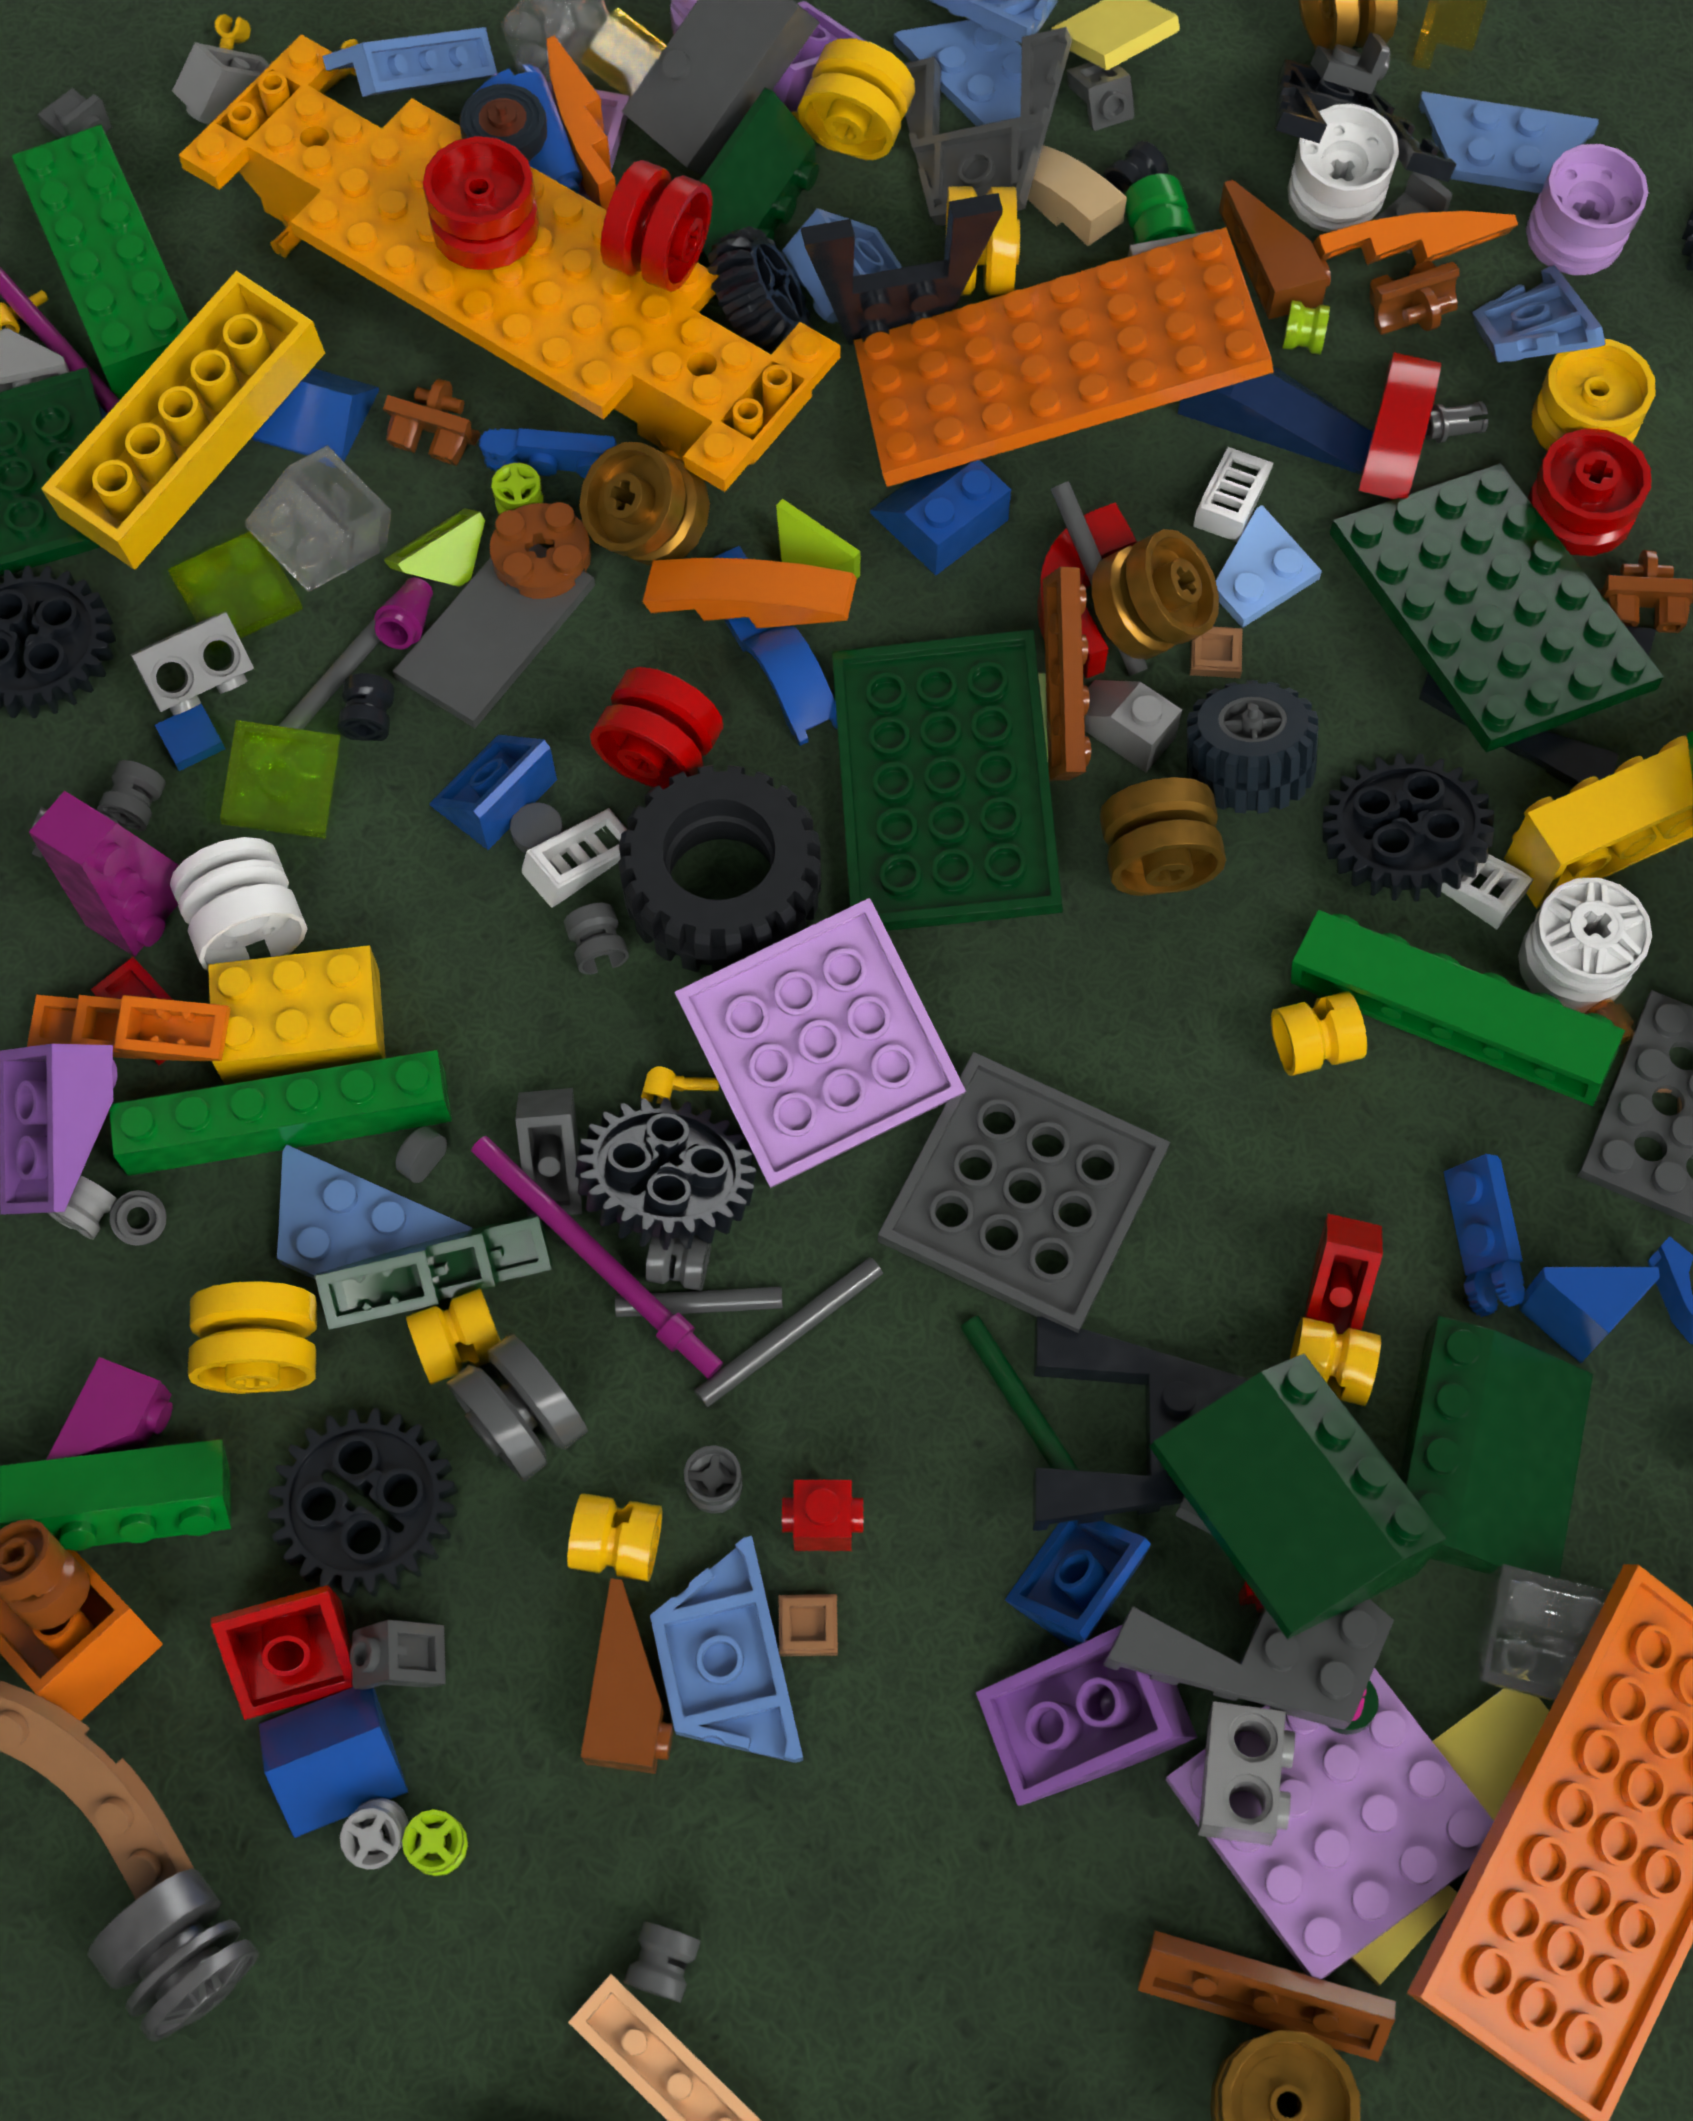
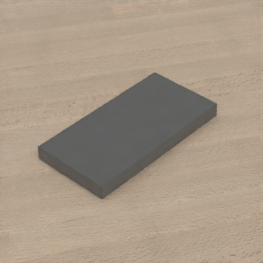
M539 544L529 549V551L536 553L537 558L547 556V549ZM490 557L393 670L395 679L471 727L476 728L594 588V577L582 571L581 575L575 579L576 585L568 592L552 598H528L520 595L519 589L510 586L507 582L505 586L498 579Z

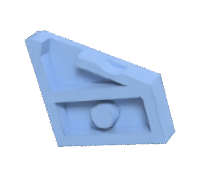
M1261 505L1256 508L1216 579L1219 603L1243 628L1319 580L1322 570L1266 508Z

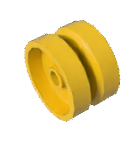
M855 38L836 39L824 46L812 72V79L808 83L797 108L799 121L815 141L829 150L864 160L879 159L888 155L895 143L901 128V120L907 113L915 94L914 78L906 65L884 48Z
M948 186L946 231L949 201L977 197L973 187ZM991 187L986 194L999 193L1003 213L977 265H983V283L988 296H1002L1014 291L1016 265L1019 264L1020 220L1017 219L1016 187ZM977 265L961 296H970L975 289Z
M1605 339L1606 345L1557 353L1548 369L1542 389L1532 409V429L1540 445L1548 451L1551 444L1566 433L1584 428L1608 430L1627 438L1633 443L1656 395L1655 376L1647 361L1631 347L1612 339Z
M262 1281L233 1282L197 1291L190 1298V1328L193 1334L201 1338L189 1347L188 1377L191 1383L203 1389L217 1392L245 1394L291 1391L307 1386L316 1379L315 1344L305 1339L317 1330L316 1296L304 1288L283 1283Z

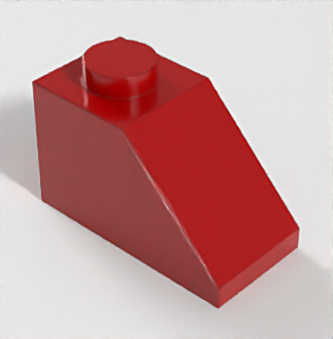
M1327 1213L1315 1257L1304 1317L1334 1324L1337 1334L1341 1335L1348 1328L1362 1329L1383 1256L1381 1225Z

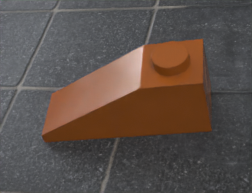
M1234 180L1224 182L1219 212L1268 319L1287 315L1292 300L1301 301L1308 308L1322 305L1326 287L1330 285L1331 276L1326 260L1319 258L1312 241Z
M610 1578L581 1758L586 1765L656 1774L658 1759H669L673 1738V1724L664 1723L665 1713L623 1581Z

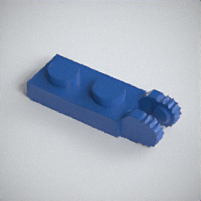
M519 428V430L489 429L487 432L484 431V434L480 435L481 439H479V447L485 458L484 463L491 471H497L502 466L510 463H524L532 466L538 472V475L552 476L557 473V470L576 472L583 478H586L591 465L607 449L617 445L614 436Z
M1484 1154L1443 1171L1464 1272L1467 1276L1464 1282L1465 1292L1468 1295L1467 1301H1469V1307L1472 1308V1311L1476 1315H1480V1317L1495 1313L1494 1311L1497 1310L1498 1298L1496 1296L1499 1297L1500 1302L1502 1301L1504 1306L1511 1307L1521 1304L1525 1300L1524 1296L1526 1295L1520 1262L1523 1259L1501 1159L1496 1155Z

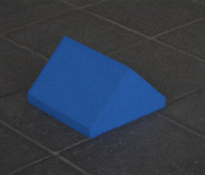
M312 368L252 436V439L342 466L379 392V387Z
M497 735L429 805L489 850L510 829L511 819L515 813L524 805L535 803L557 781L551 748L544 739Z
M1543 1267L1526 1289L1525 1300L1519 1304V1310L1579 1363H1582L1660 1278L1659 1267Z
M1077 1520L1058 1523L1005 1601L1064 1644L1073 1648L1089 1640L1144 1560L1151 1543L1141 1535L1105 1521L1077 1525Z
M351 1687L259 1724L264 1773L294 1838L349 1817L361 1804L370 1799L385 1798L391 1800L408 1793L374 1687L366 1690Z

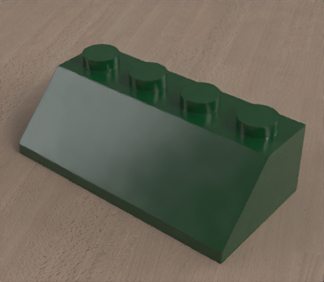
M763 89L700 180V182L705 183L711 189L713 201L706 241L697 262L706 268L710 266L708 254L711 252V246L719 242L721 237L737 229L741 230L751 226L756 230L760 229L767 238L774 241V232L779 224H788L792 219L797 205V197L801 191H810L817 180L819 165L815 163V141L774 91L770 89ZM715 294L712 298H715V299L718 300V297H717V295Z

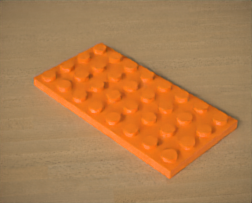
M1227 227L1202 233L1166 246L1156 247L1120 260L1110 261L1074 274L1061 276L1025 289L1015 290L979 303L969 304L933 317L923 318L916 321L913 325L910 323L890 329V334L877 332L870 335L864 342H862L861 338L854 340L881 470L887 487L1274 373L1272 358Z
M1632 1564L1623 1565L1407 1992L1411 1997L1584 2121H1609L1693 1943V1607L1640 1565Z

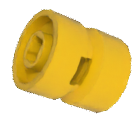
M1349 991L1317 998L1313 1008L1306 1002H1300L1276 1008L1272 1011V1036L1283 1068L1289 1076L1321 1069L1325 1059L1332 1065H1338L1365 1058L1367 1053L1366 1029L1360 1008Z
M481 1288L452 1298L447 1310L443 1311L434 1305L406 1316L413 1342L430 1384L457 1375L461 1372L463 1363L470 1362L475 1367L489 1363L488 1350L500 1341Z
M1301 1316L1294 1336L1290 1359L1305 1354L1339 1400L1365 1406L1370 1397L1377 1372L1381 1349V1335L1348 1328L1341 1335L1337 1334L1334 1324Z
M582 1493L576 1504L570 1530L567 1553L568 1568L600 1574L607 1566H611L614 1568L617 1577L649 1582L654 1569L661 1533L662 1506L630 1501L622 1509L617 1508L614 1498Z

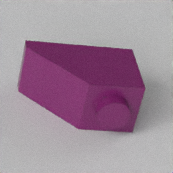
M98 1357L46 1460L135 1450L147 1446L152 1434H160L169 1422L173 1409V1404L169 1401L172 1394L160 1380Z

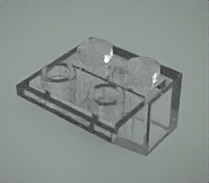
M520 0L501 22L518 74L526 72L522 65L530 64L540 69L547 82H551L547 38L555 35L585 77L597 74L621 48L604 0Z
M327 445L289 465L246 519L245 527L310 592L387 548L391 509Z
M1505 1564L1498 1567L1488 1576L1478 1632L1479 1682L1555 1701L1610 1592Z

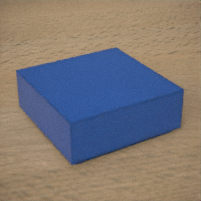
M201 703L183 713L155 724L178 771L225 750L223 742Z

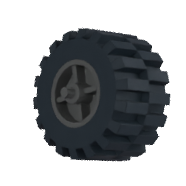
M1246 680V684L1233 682L1225 684V688L1222 690L1214 688L1206 693V699L1197 700L1193 705V712H1189L1187 718V774H1189V779H1195L1208 785L1214 794L1216 807L1223 810L1230 807L1235 809V813L1246 814L1247 810H1256L1257 814L1268 813L1269 808L1276 807L1280 810L1289 806L1290 799L1297 801L1305 795V789L1311 788L1315 779L1319 729L1317 713L1312 711V704L1306 698H1298L1297 691L1291 688L1282 689L1278 683L1268 682L1267 684H1260L1258 680Z

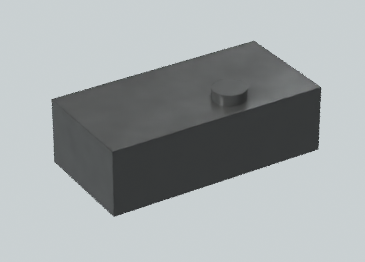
M697 0L621 112L684 166L704 176L763 89L773 90L820 22L794 0Z

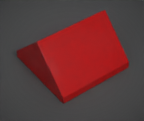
M328 1585L211 1618V1627L244 1720L331 1696L353 1687L352 1666L350 1663L351 1643L342 1601Z

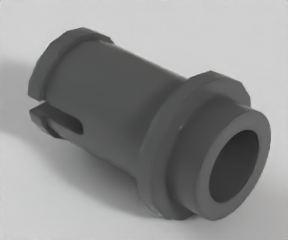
M1478 401L1473 404L1446 408L1442 404H1434L1425 438L1427 440L1435 439L1436 443L1439 444L1444 443L1447 437L1486 432L1488 419L1469 421L1470 416L1488 414L1485 404Z

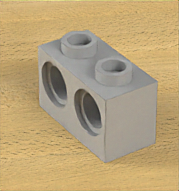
M223 611L130 654L158 710L162 712L170 708L173 716L199 705L201 701L198 694L213 687H217L219 693L222 694L246 683L247 679L244 673L254 669L227 612ZM216 640L224 641L230 647L232 654L229 664L220 670L209 668L203 658L205 647L210 642ZM168 662L180 664L185 671V682L182 687L175 691L161 689L156 680L158 669Z
M1220 1702L1212 1703L1208 1716L1198 1836L1271 1846L1277 1835V1828L1287 1830L1291 1794L1290 1792L1280 1791L1282 1767L1292 1768L1295 1731L1285 1730L1286 1711ZM1241 1732H1254L1264 1740L1266 1753L1259 1757H1248L1237 1749L1234 1737ZM1236 1792H1249L1259 1800L1262 1813L1252 1819L1241 1818L1231 1809L1229 1797Z

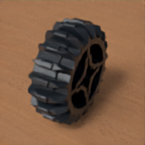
M748 226L726 234L720 238L719 242L711 246V252L708 254V263L710 265L708 272L720 275L712 283L711 288L718 297L719 302L717 305L722 307L726 315V321L731 323L735 334L772 354L799 322L810 327L808 321L810 319V312L805 306L807 299L801 292L800 282L793 273V267L788 265L784 252L778 251L775 242L767 238L764 232Z

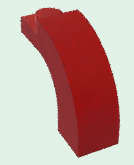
M1393 352L1392 360H1390L1387 369L1383 394L1358 491L1391 499L1408 498L1429 423L1442 363Z
M1116 502L1084 515L1102 560L1117 551L1137 543ZM1067 528L1051 545L1042 567L1037 614L1044 641L1043 579L1059 567L1080 568V584H1083L1086 590L1091 585ZM1085 607L1084 613L1081 615L1082 635H1085L1088 641V656L1083 665V673L1087 679L1105 672L1109 648Z

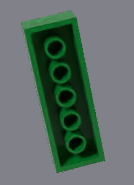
M100 124L11 156L112 392L121 399L190 322Z

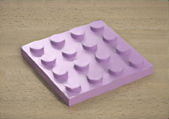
M870 898L675 991V995L770 1188L966 1092Z
M1375 1668L1369 1680L1377 1691L1379 1705L1373 1721L1363 1731L1352 1735L1340 1734L1332 1731L1324 1724L1286 1715L1285 1730L1295 1731L1292 1768L1282 1767L1280 1791L1290 1792L1291 1794L1287 1830L1277 1828V1835L1271 1846L1206 1837L1304 1973L1322 1980L1468 1871L1494 1822ZM1266 1705L1263 1708L1269 1709L1270 1706ZM1245 1731L1234 1737L1235 1745L1242 1754L1248 1757H1259L1266 1753L1265 1742L1258 1734ZM1206 1749L1166 1777L1167 1783L1198 1827ZM1240 1791L1229 1797L1231 1809L1241 1818L1252 1819L1262 1813L1259 1800L1249 1792Z

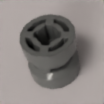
M119 761L111 777L114 785L111 791L103 794L97 810L118 820L117 824L120 826L144 831L152 816L151 803L152 801L159 800L166 782L158 772L150 767L133 761Z
M593 903L582 906L566 916L564 926L569 940L576 943L577 946L574 956L579 972L586 975L598 973L594 959L602 955L609 956L612 968L619 967L627 961L629 953L624 938L616 933L618 920L613 906L607 903Z
M695 1235L691 1249H686L679 1238H672L669 1249L663 1250L659 1238L652 1237L646 1265V1281L658 1284H665L669 1280L679 1281L684 1288L702 1291L710 1258L711 1243L708 1244L698 1235Z
M716 1445L705 1446L695 1451L687 1460L684 1468V1481L687 1494L693 1505L701 1511L714 1514L723 1513L731 1509L738 1502L743 1490L741 1467L733 1453L726 1448Z
M644 1922L638 1937L641 1946L638 1960L629 1964L623 1983L681 2003L687 1986L683 1976L687 1964L696 1959L701 1941L678 1931Z

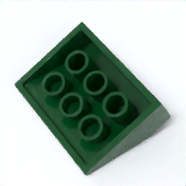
M1441 1316L1437 1317L1425 1337L1399 1478L1446 1537V1540L1430 1559L1557 1591L1593 1378L1592 1373L1496 1330Z
M1305 1354L1261 1371L1154 1440L1149 1447L1287 1639L1416 1576L1446 1540V1537Z

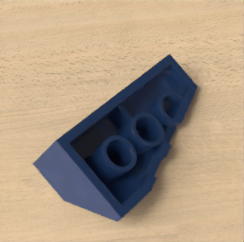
M1274 365V373L1189 397L1179 402L1177 413L1179 415L1360 475L1373 434L1371 430Z

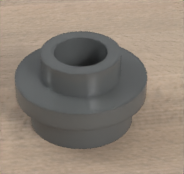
M142 1190L129 1191L121 1195L112 1205L109 1214V1222L113 1233L121 1241L135 1246L145 1245L156 1240L163 1232L167 1218L163 1203L152 1193ZM135 1207L144 1208L148 1214L147 1223L140 1228H133L127 1222L129 1211Z

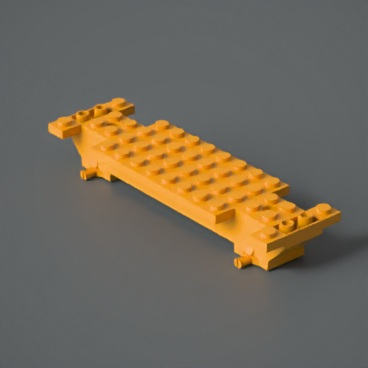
M302 34L179 154L184 170L218 190L237 172L242 175L261 198L264 211L283 222L286 226L279 236L270 243L272 249L278 255L281 253V256L286 258L301 240L307 242L604 420L615 409L637 422L638 435L657 445L664 454L683 461L685 469L723 492H726L748 465L757 462L810 400L812 390L840 358V344L801 322L798 323L772 354H769L700 314L699 312L716 294L712 290L711 285L720 275L709 273L708 268L699 263L695 265L689 278L680 289L674 292H668L648 284L643 279L642 272L630 277L609 269L603 264L600 252L601 232L607 210L531 166L535 188L534 198L538 209L539 229L537 239L526 255L508 266L491 270L469 269L448 260L436 247L422 182L426 165L436 152L450 143L462 139L460 125L411 98L383 128H380L319 92L340 69L326 71L322 56L333 52Z

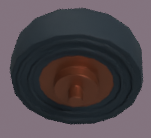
M493 84L478 90L467 99L460 114L462 139L475 136L500 139L515 146L529 162L541 152L547 139L546 112L538 97L526 88L513 84Z

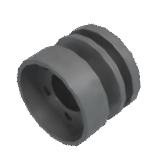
M193 1868L175 1874L139 1897L97 1936L89 1948L88 1957L111 1988L119 1989L143 1979L127 2000L126 2009L132 2016H140L147 2013L142 2020L140 2029L149 2041H158L211 2011L231 1993L236 1983L255 1964L259 1955L257 1949L247 1939L234 1943L241 1930L236 1921L230 1919L205 1930V1927L218 1912L221 1901L201 1874Z

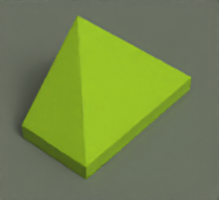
M784 499L776 505L781 562L852 572L857 579L860 577V550Z
M464 508L391 554L384 561L391 569L460 587L472 578L485 519L480 511Z

